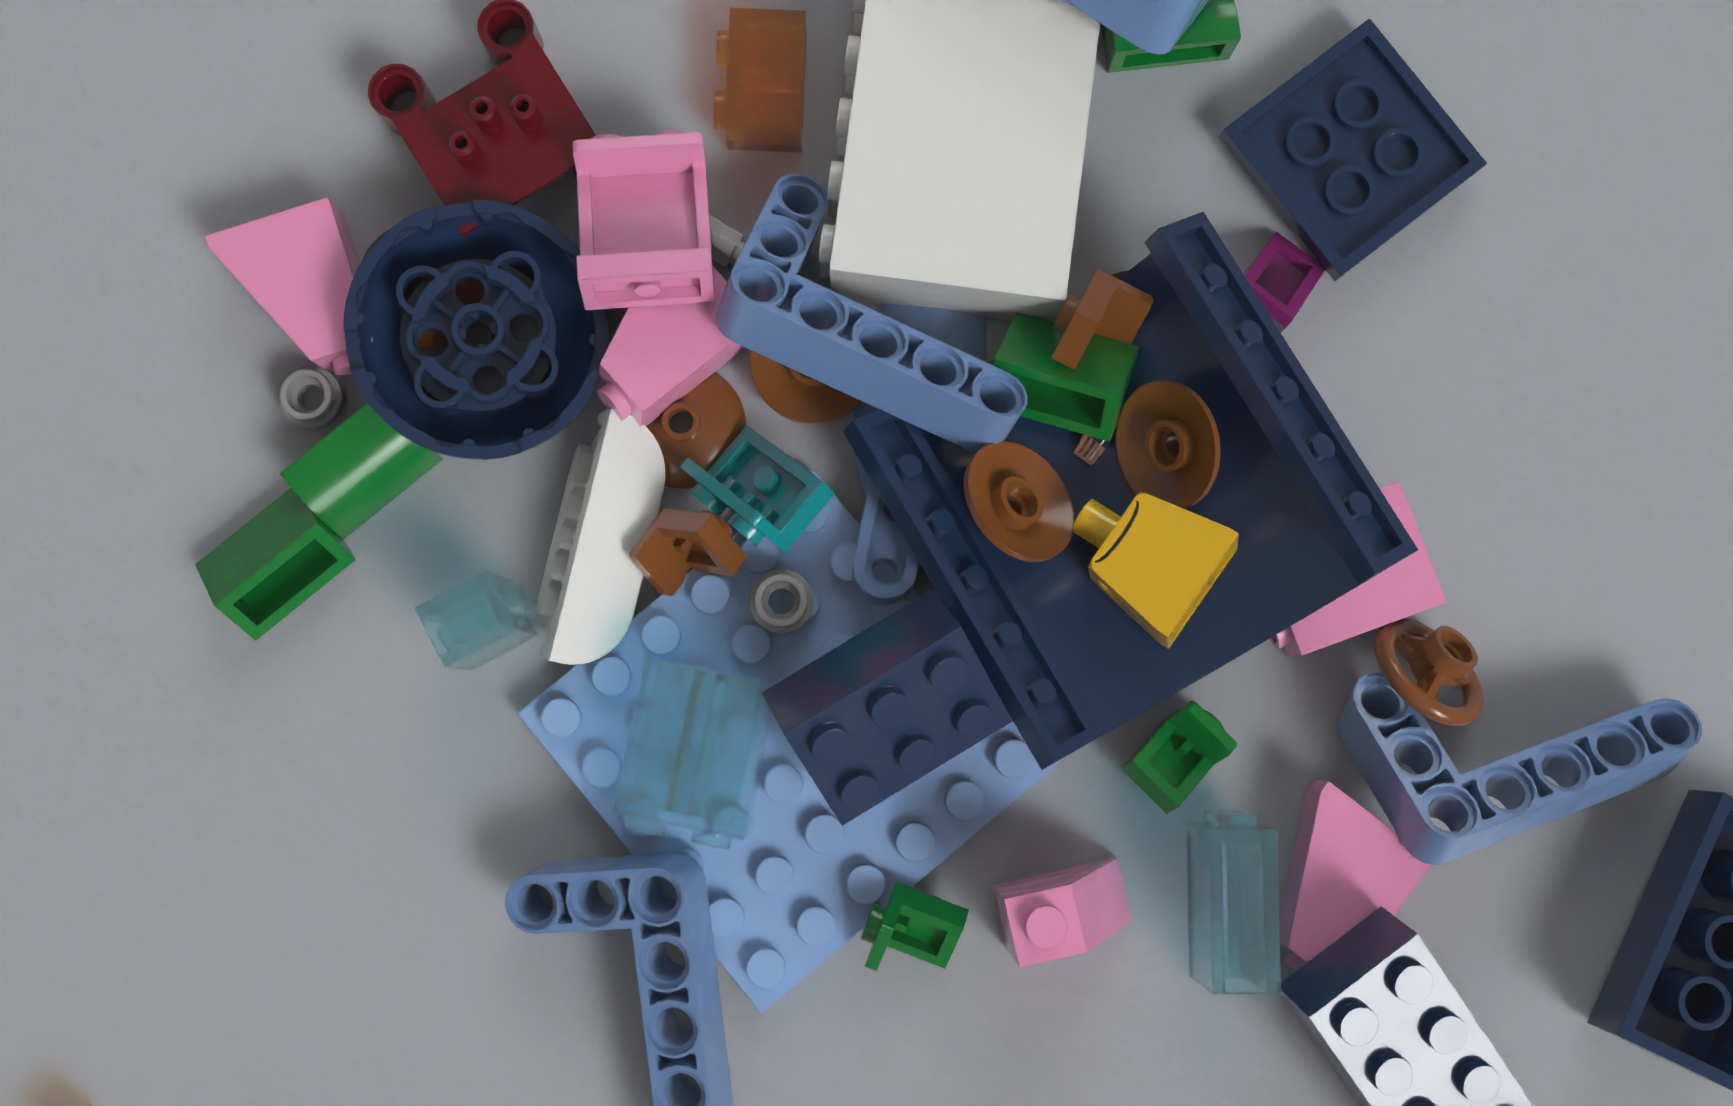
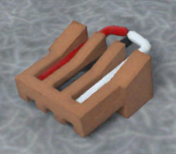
M1083 435L1073 453L1092 466L1106 450L1102 446L1105 440H1102L1099 444L1096 442L1098 438L1093 440L1091 436Z

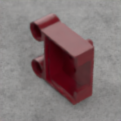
M496 0L490 2L482 10L477 23V31L481 42L492 62L497 66L493 70L438 103L422 77L413 68L405 64H389L381 67L372 76L368 85V97L371 106L395 134L402 136L444 206L473 202V200H489L514 206L571 171L577 179L572 142L580 139H591L596 136L544 53V43L530 11L523 3L516 0ZM511 28L525 30L522 39L517 44L512 46L497 44L500 35L505 30ZM406 91L416 92V99L408 109L391 111V104L400 93ZM479 223L457 227L462 235L466 237Z

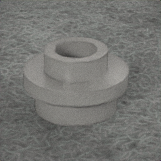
M303 366L293 370L285 377L278 392V403L283 415L291 423L304 429H319L332 423L339 415L344 401L343 389L338 379L329 371L318 366ZM319 388L322 392L321 403L314 409H306L303 403L304 395L310 389Z
M775 569L763 574L754 583L749 596V607L753 618L762 628L772 633L787 634L800 629L809 620L814 608V596L809 583L800 574L788 569ZM787 590L794 596V606L788 613L778 614L770 608L769 602L774 592Z

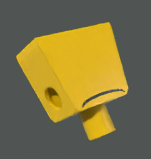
M1142 492L1136 495L1122 517L1096 500L1091 499L1083 507L1072 526V532L1099 549L1088 566L1091 580L1158 643L1168 650L1238 549L1239 533L1233 529Z

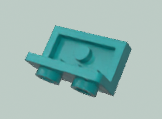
M748 425L744 427L708 472L690 458H687L680 466L682 470L697 482L690 491L692 495L718 516L727 507L734 513L726 522L755 546H758L765 537L784 553L790 549L835 494L821 479Z

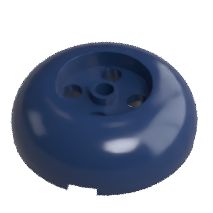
M473 200V202L451 204L437 208L432 206L414 213L393 226L373 245L359 265L350 285L344 311L345 342L351 371L367 402L392 429L404 438L432 452L454 458L468 460L505 458L533 449L553 438L578 416L595 391L601 377L599 374L600 362L608 348L609 342L606 309L585 310L577 277V256H580L578 247L564 233L538 215L513 205L489 200ZM479 223L466 237L462 235L457 227ZM465 279L479 281L484 287L483 298L478 303L465 304L461 302L456 295L457 286L461 281ZM520 315L532 317L538 326L536 336L528 341L515 339L510 332V324L515 317ZM475 326H483L490 331L491 340L486 346L481 342L478 347L472 346L467 341L468 331ZM437 330L447 337L448 346L441 355L428 356L421 351L419 341L425 332ZM482 367L495 368L502 377L500 387L492 393L479 391L473 383L475 372Z

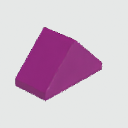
M1276 231L1244 272V276L1281 333L1295 318L1325 269L1320 263Z

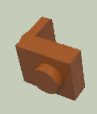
M1097 268L1082 299L1072 294H1069L1052 327V329L1063 334L1051 358L1075 370L1093 334L1131 344L1153 304V297Z
M664 508L629 553L632 562L661 595L673 596L683 584L685 575L693 569L701 572L734 576L747 558L732 539L733 531L729 524L717 514L707 510L696 512Z

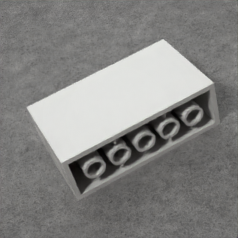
M853 0V35L848 36L844 75H846L844 95L853 96V98H840L836 124V137H838L836 156H843L844 162H831L827 200H829L828 217H836V224H823L819 250V263H821L820 278L830 279V290L853 301L882 305L899 304L935 307L1004 321H1013L1016 313L1054 323L1067 296L1100 23L1065 0Z

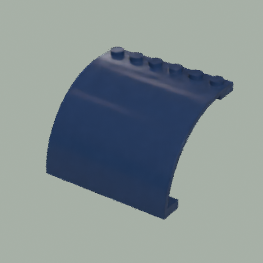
M1204 211L1158 228L1144 242L1150 254L1118 278L1151 295L1154 299L1147 316L1131 343L1139 346L1124 404L1139 387L1161 380L1182 383L1194 390L1203 399L1217 425L1221 450L1220 464L1216 479L1206 496L1195 505L1185 508V510L1222 524L1239 533L1237 551L1169 650L1158 643L1091 580L1088 566L1099 549L1074 532L1070 542L1062 552L1043 562H1027L1016 559L996 547L983 534L970 513L964 492L965 470L969 460L976 452L969 451L881 409L854 419L843 431L941 600L964 630L1008 714L1041 770L1190 686L1418 551L1413 540ZM992 359L991 361H989V362H987V363L993 365V364H994V359ZM1020 416L1005 441L1014 442L1033 450L1052 466L1063 481L1071 498L1074 522L1083 507L1091 499L1096 500L1122 517L1136 497V494L1125 480L1119 465L1116 451L1117 425L1111 441H1104L1102 444L1106 450L1092 466L1073 453L1084 435L1081 433ZM1098 439L1096 442L1100 444L1102 439Z

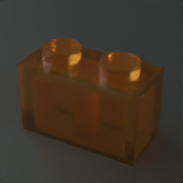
M730 8L729 30L718 29L716 44L717 68H727L726 91L715 90L714 129H724L728 150L802 153L807 48L806 11Z

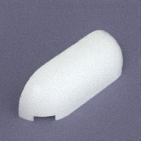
M607 409L597 416L601 429L595 436L591 446L579 443L569 470L538 596L535 622L546 624L547 643L545 642L539 650L540 654L546 660L561 664L578 665L595 661L613 650L626 634L633 618L643 573L630 559L629 553L658 516L664 491L665 463L662 451L654 435L645 425L640 427L631 415L621 421L613 409Z

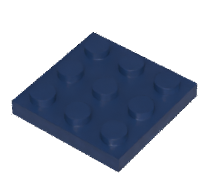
M1370 18L1228 125L1219 136L1334 281H1337L1487 164Z

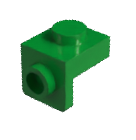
M1189 701L1163 719L1121 769L1168 814L1183 803L1213 765L1228 757L1234 751L1237 743L1224 730L1217 717L1204 710L1195 701Z
M896 882L887 906L874 902L861 939L872 943L864 967L877 971L886 948L890 947L946 969L964 929L969 909Z

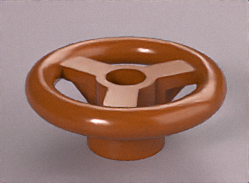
M1400 619L1381 626L1375 637L1376 658L1387 681L1404 701L1427 718L1448 726L1468 725L1478 718L1484 701L1481 684L1473 670L1478 663V657L1474 647L1466 637L1448 626H1440L1433 630L1422 623L1409 619ZM1395 648L1410 663L1411 671L1417 679V685L1401 666ZM1443 686L1461 689L1463 704L1459 707H1454L1439 702V689Z

